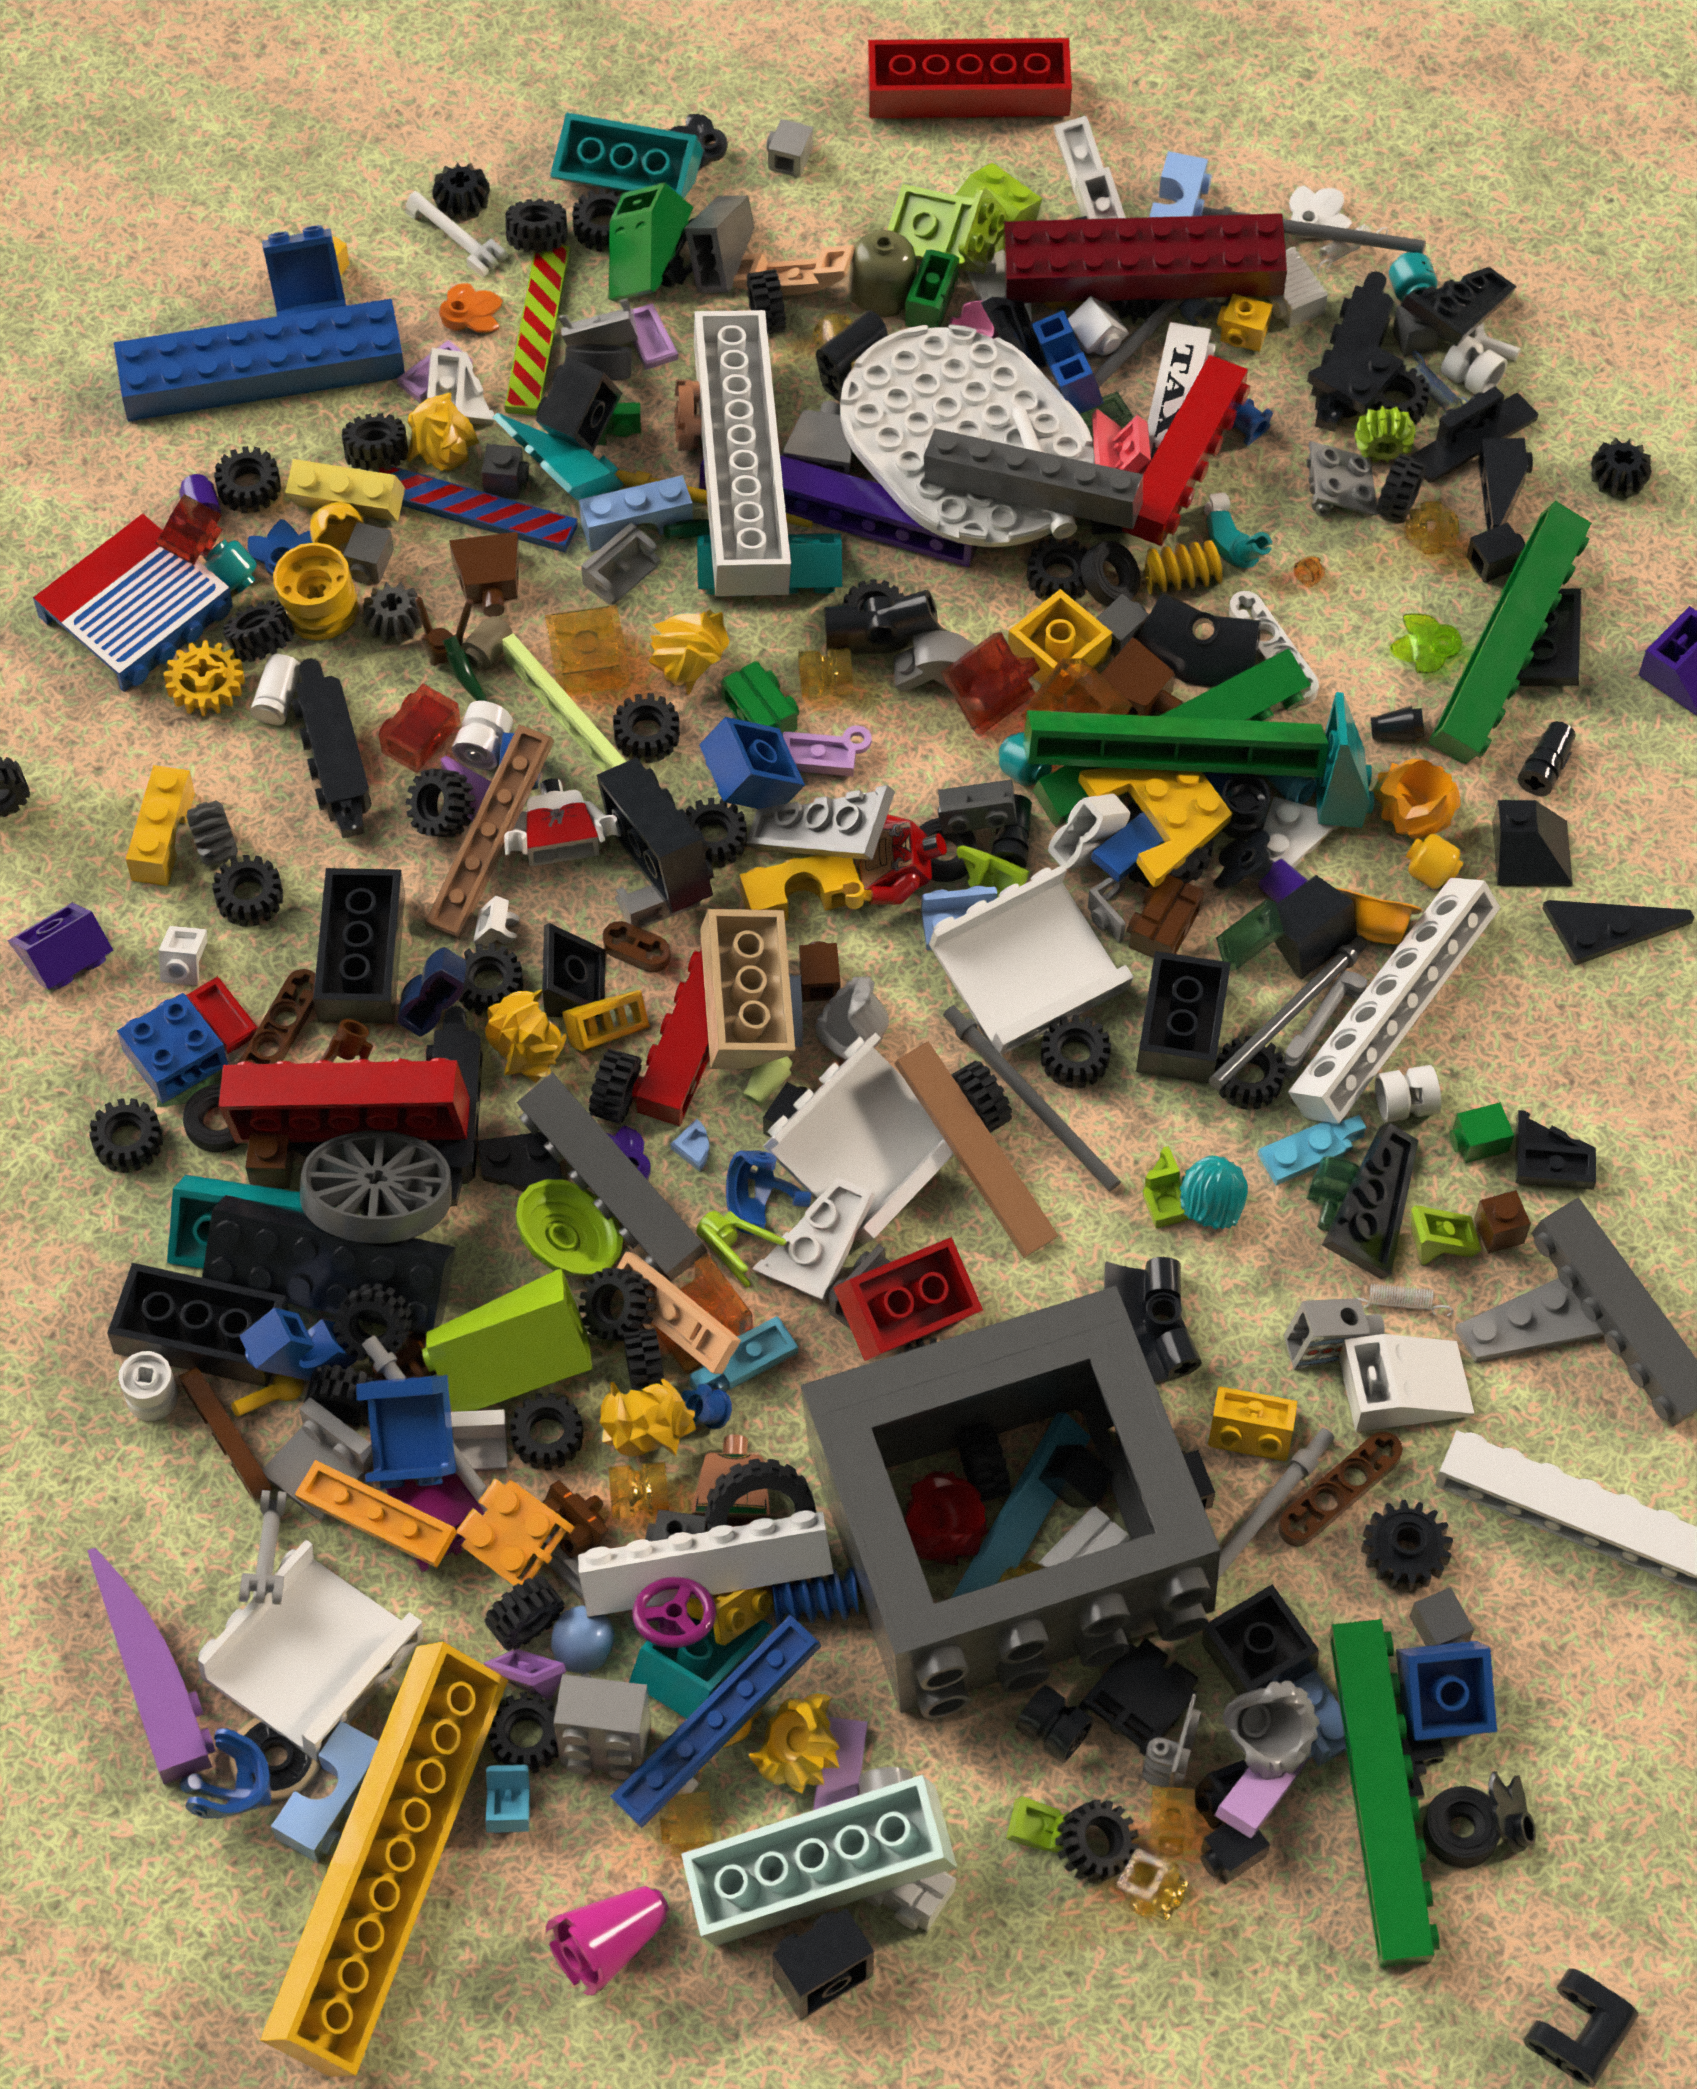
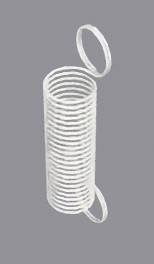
M1362 225L1355 230L1366 231L1367 228L1365 227L1366 225ZM1386 227L1380 228L1376 233H1379L1381 230L1386 229L1387 231L1385 234L1387 235L1388 229ZM1333 241L1322 247V253L1324 249L1325 255L1327 252L1330 259H1326L1318 265L1317 273L1319 274L1320 266L1326 261H1330L1327 266L1329 268L1332 262L1363 245L1359 246L1357 244L1356 247L1355 244L1354 248L1353 244L1352 250V243L1348 247L1346 242H1342L1340 245L1339 241ZM1346 244V245H1347L1346 253H1345V248H1344V255H1343V248H1342V246ZM1337 249V250H1338L1337 258H1336V253H1335V260H1334V253H1333V251Z
M1372 1284L1369 1301L1364 1298H1357L1368 1303L1364 1308L1370 1306V1304L1375 1305V1303L1376 1305L1381 1304V1306L1389 1305L1396 1307L1397 1305V1307L1402 1306L1403 1308L1405 1306V1308L1410 1307L1425 1310V1308L1426 1310L1431 1309L1432 1313L1436 1315L1433 1310L1441 1307L1452 1311L1447 1316L1453 1314V1309L1446 1305H1437L1431 1308L1433 1289L1431 1291L1430 1309L1428 1308L1430 1289L1429 1293L1428 1289H1426V1296L1425 1289L1424 1291L1421 1289V1293L1420 1288L1418 1289L1417 1307H1415L1417 1288L1416 1291L1413 1288V1293L1412 1288L1410 1289L1409 1306H1407L1409 1287L1408 1290L1405 1287V1293L1404 1287L1402 1288L1401 1306L1399 1305L1401 1286L1400 1290L1399 1286L1397 1287V1293L1396 1286L1394 1288L1393 1305H1391L1393 1286L1392 1290L1391 1286H1389L1388 1304H1386L1388 1285L1387 1288L1384 1285V1291L1383 1285L1381 1286L1380 1303H1378L1380 1284L1379 1288L1376 1284V1291L1375 1284L1373 1286L1372 1303H1370ZM1377 1290H1378V1293H1379V1294H1378V1300H1377V1303H1376ZM1385 1290H1386V1300H1385V1304H1383V1303H1384V1298H1385ZM1422 1294H1423V1297H1424V1298H1423V1304H1422V1308H1421V1301H1422Z

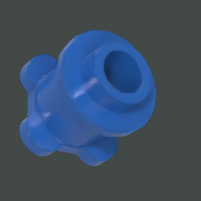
M1250 398L1246 400L1244 405L1238 404L1235 409L1237 415L1232 429L1237 428L1245 434L1246 437L1243 443L1249 446L1270 429L1271 425L1269 423L1273 412L1270 409H1266L1262 413L1254 406V401Z
M699 1384L697 1389L692 1391L684 1390L681 1393L687 1409L695 1411L693 1418L695 1426L701 1423L715 1430L721 1429L729 1421L732 1413V1403L725 1391L720 1389L711 1390L709 1385Z

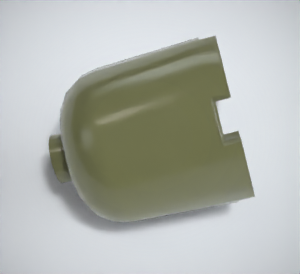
M873 231L861 237L854 246L855 251L850 264L848 290L850 299L858 307L865 311L871 310L882 318L896 316L899 314V311L905 309L906 299L917 274V260L914 248L907 238L895 231Z

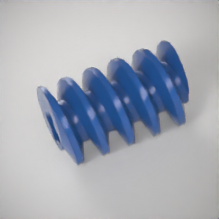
M846 1568L843 1580L840 1579L836 1569H833L834 1574H829L827 1581H824L822 1576L812 1577L810 1583L806 1579L795 1580L794 1584H791V1582L778 1583L777 1586L773 1584L776 1625L779 1626L783 1622L784 1616L787 1613L799 1622L801 1613L805 1612L810 1623H815L818 1611H822L826 1622L832 1621L834 1609H838L843 1620H848L851 1608H855L859 1616L857 1585L853 1568Z

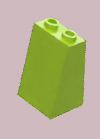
M562 1268L426 1332V1348L422 1349V1355L429 1372L436 1370L438 1376L447 1375L449 1399L453 1412L476 1411L592 1369L590 1337L585 1325L581 1321V1314Z

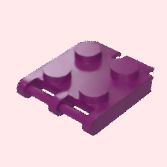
M456 1473L442 1476V1484L417 1486L414 1479H404L405 1486L386 1488L387 1495L453 1526L456 1530L472 1508L482 1515L485 1514ZM457 1533L444 1557L451 1553L455 1556L462 1553L461 1545L465 1538ZM413 1557L422 1573L430 1569L428 1566L430 1564Z

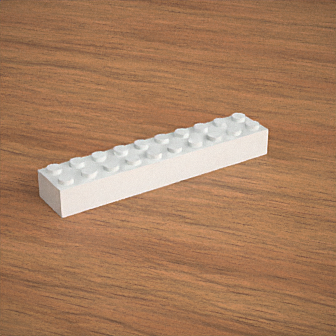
M765 310L695 311L694 353L696 376L700 386L699 411L701 415L715 595H789L791 561Z

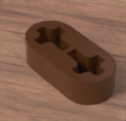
M624 921L612 922L604 929L602 934L603 946L606 953L610 956L651 973L660 972L669 965L671 959L670 947L664 938ZM621 934L626 935V942L621 941L618 945L613 944V937L619 938ZM655 948L660 950V956L655 955L652 960L647 959V952L652 953Z

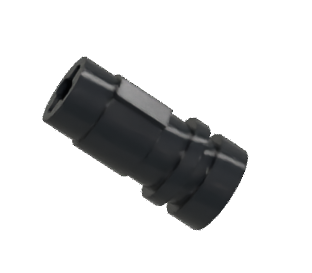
M1558 721L1549 724L1546 732L1542 734L1533 754L1527 757L1525 764L1518 774L1517 780L1523 790L1539 797L1547 796L1552 792L1561 774V770L1564 769L1572 754L1570 750L1576 737L1572 727Z
M1014 794L1017 824L996 828L991 855L1025 869L1030 848L1028 838L1032 819V802L1026 796Z

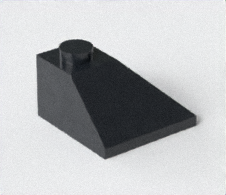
M1498 800L1492 821L1497 886H1572L1567 820L1536 800Z

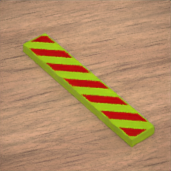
M561 245L558 249L553 247V251L549 252L541 250V253H535L534 251L505 400V413L537 416L538 405L544 397L569 263L570 246Z

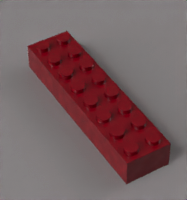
M1282 213L1004 221L1003 251L1006 299L1023 301L1024 303L1086 301L1090 296L1100 301L1232 297V294L1244 297L1284 296L1287 261Z

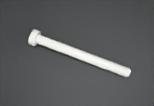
M1021 406L1014 408L1012 415L1025 448L1042 452L1026 409ZM1050 511L1053 519L1050 529L1055 538L1065 539L1076 532L1077 526L1073 517Z

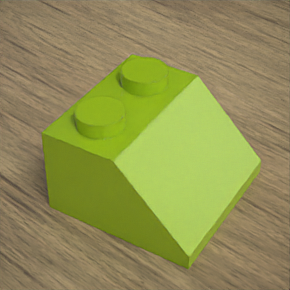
M993 162L970 174L955 194L974 198L979 186L987 188L1005 209V221H1037L1042 202L1040 196ZM1004 227L997 234L994 243L995 253L1003 249Z

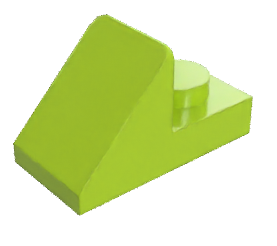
M1419 1205L1411 1208V1232L1421 1265H1426L1442 1253L1473 1257L1482 1251L1472 1216Z

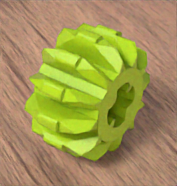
M1382 405L1380 410L1368 409L1366 416L1359 417L1355 432V443H1357V448L1360 449L1362 456L1365 458L1371 457L1373 463L1379 460H1385L1389 463L1390 459H1396L1399 454L1412 452L1414 438L1416 437L1415 426H1413V421H1411L1408 412H1399L1397 406L1388 410Z

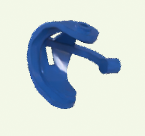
M740 1150L734 1154L729 1164L726 1180L728 1212L731 1211L740 1219L762 1229H765L766 1202L773 1188L790 1195L793 1199V1206L808 1208L811 1203V1192L801 1191L796 1185L774 1177L773 1170H775L777 1158L768 1152ZM754 1165L758 1167V1169L756 1171L751 1169V1167ZM749 1179L755 1180V1198L748 1196ZM736 1227V1229L742 1233L754 1235L752 1233H749L743 1229Z
M217 1729L214 1735L216 1740L215 1746L235 1759L237 1766L235 1790L210 1785L204 1782L199 1774L192 1773L180 1780V1788L183 1792L191 1793L196 1790L202 1794L228 1802L226 1805H222L200 1797H190L185 1804L186 1809L201 1818L221 1819L269 1806L271 1804L270 1774L263 1752L251 1739L230 1729ZM252 1773H254L256 1777L255 1784L252 1778Z

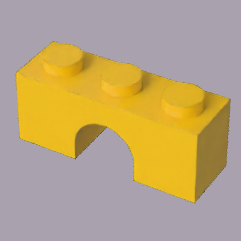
M153 765L126 855V863L131 881L162 886L169 885L177 857L175 847L177 827L179 823H187V811L191 809L195 795L190 770Z
M821 855L802 859L791 858L782 864L767 868L756 867L747 873L739 874L740 894L746 910H784L785 921H788L787 898L792 893L801 890L815 893L820 898L824 911L846 906L843 883L850 879L859 880L852 858Z

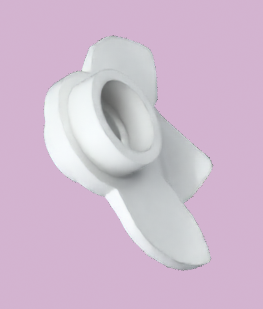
M1301 186L1294 191L1290 198L1289 207L1293 212L1291 220L1347 229L1352 223L1348 217L1340 213L1344 203V195L1338 189L1325 188L1315 194L1308 187ZM1300 236V237H1302V238H1313V237Z

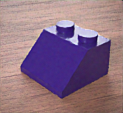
M73 902L7 940L37 982L46 989L53 988L54 990L60 989L72 982L74 979L72 975L84 968L91 970L100 966L106 961L105 956L114 951L93 912Z

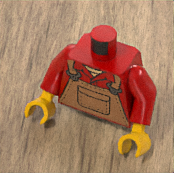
M887 814L873 859H860L861 882L856 879H850L843 883V893L846 895L845 904L850 909L860 908L864 901H868L870 905L903 904L918 888L928 884L932 879L931 859L947 853L946 843L942 835L938 833L928 837L913 821Z

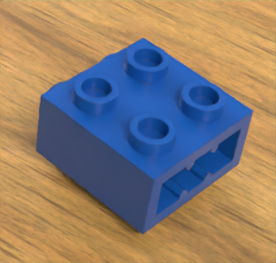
M184 993L161 1002L157 1008L139 1018L128 1021L124 1027L117 1030L124 1054L162 1104L223 1069V1065H228L223 1043Z

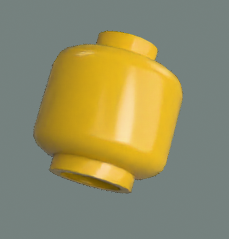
M1436 834L1428 835L1424 841L1416 838L1405 855L1406 858L1411 860L1408 865V873L1432 889H1438L1445 885L1450 878H1455L1464 863L1459 860L1460 850Z

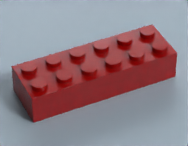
M1069 38L868 40L869 118L1070 116L1072 77Z
M399 1058L391 1062H372L366 1059H358L348 1063L318 1060L314 1063L297 1064L290 1061H278L275 1064H255L244 1061L236 1065H223L218 1107L235 1143H248L249 1133L289 1134L290 1142H326L343 1134L367 1130L399 1132L421 1140L467 1139L470 1097L457 1060L434 1058L430 1061H410Z

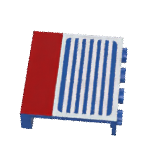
M143 513L33 597L38 617L47 625L54 620L57 621L115 672L120 689L123 692L133 685L138 686L142 684L148 677L149 672L159 664H167L168 660L174 658L176 651L186 643L197 641L205 628L214 621L223 620L233 607L229 587L211 571H208L202 563Z

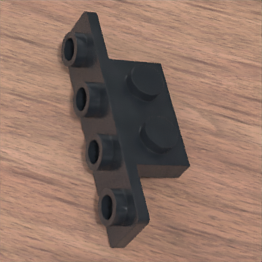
M1494 386L1484 393L1479 392L1475 394L1466 404L1459 408H1452L1445 412L1439 420L1436 440L1411 454L1410 457L1427 464L1424 478L1429 483H1432L1478 456L1482 439L1508 438L1537 421L1538 412L1519 393H1515L1503 400L1504 394Z

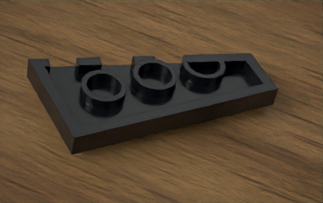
M1486 267L1464 275L1460 281H1454L1453 279L1446 281L1440 288L1435 289L1433 286L1425 288L1420 295L1415 293L1408 294L1400 306L1435 330L1441 339L1458 346L1513 294L1517 286L1491 267Z
M1391 1123L1379 1127L1322 1243V1246L1380 1279L1392 1274L1418 1145V1139Z

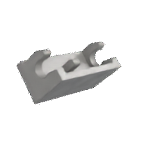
M628 299L620 300L623 308L621 310L572 323L567 314L560 316L564 327L561 328V332L566 346L578 344L618 346L639 340L634 311Z
M630 522L581 565L583 585L612 607L661 563V559L653 552L657 545L638 530L636 525Z
M651 885L628 894L624 887L616 889L618 895L615 896V900L626 922L639 928L701 906L700 901L672 913Z

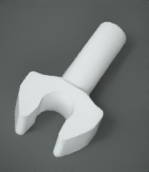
M1484 323L1480 324L1470 334L1474 336L1473 339L1483 344V350L1485 351L1492 350L1500 356L1516 361L1521 348L1488 337L1484 332Z

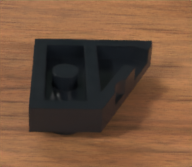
M1518 1110L1516 1117L1515 1183L1594 1190L1596 1184V1148L1580 1139L1570 1138L1566 1132L1553 1125L1548 1129L1529 1119L1530 1113Z

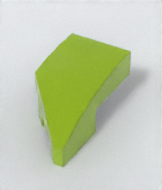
M964 845L958 847L956 851L958 858L963 859L970 879L967 880L970 887H996L998 898L1000 892L1013 884H1018L1020 887L1026 883L1030 871L1013 863Z
M1169 1146L1163 1147L1159 1160L1153 1170H1150L1145 1177L1143 1198L1155 1229L1190 1220L1187 1215H1184V1210L1181 1209V1191L1179 1187L1182 1185L1180 1182V1170Z
M1020 1796L1014 1801L1006 1839L1028 1847L1057 1853L1063 1850L1064 1847L1063 1845H1055V1838L1062 1835V1833L1056 1830L1058 1825L1065 1821L1063 1817L1069 1811L1062 1815L1057 1808Z

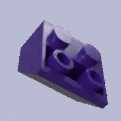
M1689 606L1646 649L1638 675L1696 716L1697 610Z

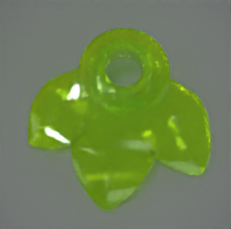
M1409 613L1403 615V623L1408 634L1393 642L1389 648L1390 652L1398 659L1406 662H1415L1417 673L1429 674L1440 670L1446 659L1458 655L1462 647V638L1455 627L1449 624H1439L1433 616ZM1446 641L1449 643V645H1443L1438 642Z

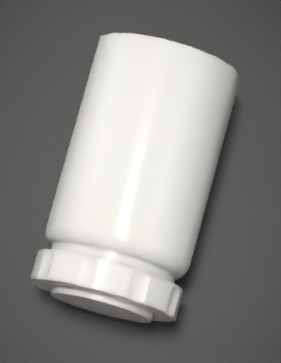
M273 654L268 657L250 709L251 715L257 721L273 725H283L285 723L292 703L291 699H293L296 691L295 684L300 679L299 665L301 664L294 658L283 654Z

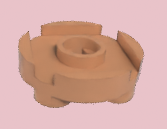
M677 379L675 383V396H679V401L676 402V407H674L676 443L678 442L677 450L692 451L693 449H698L699 436H701V415L697 414V402L700 400L699 381Z

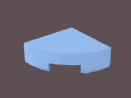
M696 1118L670 1145L671 1150L700 1172L708 1160L710 1146L706 1129Z

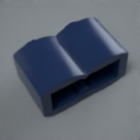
M446 947L435 951L425 962L422 974L415 976L405 985L400 997L397 1023L418 1037L429 1033L439 1022L442 1010L452 1006L461 996L464 989L467 961Z

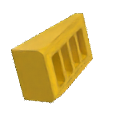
M640 990L581 1005L562 1013L569 1042L573 1048L581 1051L650 1027ZM627 1004L630 1006L633 1022L629 1023L624 1009V1005ZM613 1009L618 1026L615 1027L613 1026L610 1010ZM596 1015L600 1016L603 1030L598 1031Z

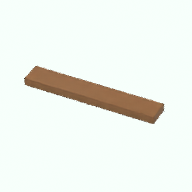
M518 725L424 924L427 927L459 940L461 939L504 850V835L513 830L555 742L551 736L523 725Z
M927 1041L897 1059L894 1063L1023 1258L1056 1239L1059 1235L930 1042Z

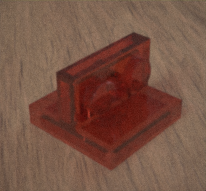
M994 632L940 673L976 734H984L1036 694L1028 679L1041 669L1034 657H1018L1014 655L1002 632Z

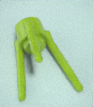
M716 1210L708 1212L697 1225V1235L721 1258L744 1287H750L751 1282L744 1275L748 1271V1267L730 1248L738 1237L735 1228L738 1227L780 1246H785L786 1240L740 1219L731 1211L725 1216Z

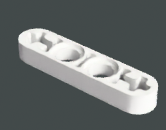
M1250 591L1237 592L1230 600L1229 616L1232 618L1251 619V616L1245 609L1239 611V605L1243 604L1245 607L1252 606V618L1254 620H1261V630H1267L1274 636L1270 641L1259 642V649L1256 652L1258 658L1263 662L1289 648L1311 684L1308 692L1303 696L1305 701L1300 705H1307L1313 702L1317 697L1319 681L1260 597Z

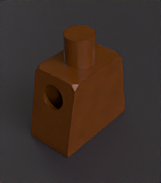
M510 532L449 540L452 564L465 600L471 599L473 604L482 603L483 613L488 617L502 615L505 611L504 600L518 598L520 564L518 533Z
M1132 638L1092 683L1091 703L1119 715L1152 716L1156 711L1164 714L1184 702L1171 694L1175 680L1173 670L1135 638Z

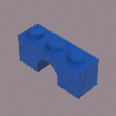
M1064 310L1032 323L1031 325L1043 356L1065 400L1079 414L1104 404L1092 369L1084 353L1080 350Z
M273 1308L240 1335L246 1349L245 1356L248 1362L255 1369L310 1381L316 1367L322 1368V1365H329L333 1368L334 1365H340L342 1369L346 1370L347 1367L358 1361L356 1360L358 1352L353 1350L350 1356L344 1352L348 1346L346 1342L339 1346L336 1339L340 1332L334 1333L333 1329L336 1322L322 1319L312 1328L306 1330L299 1313Z

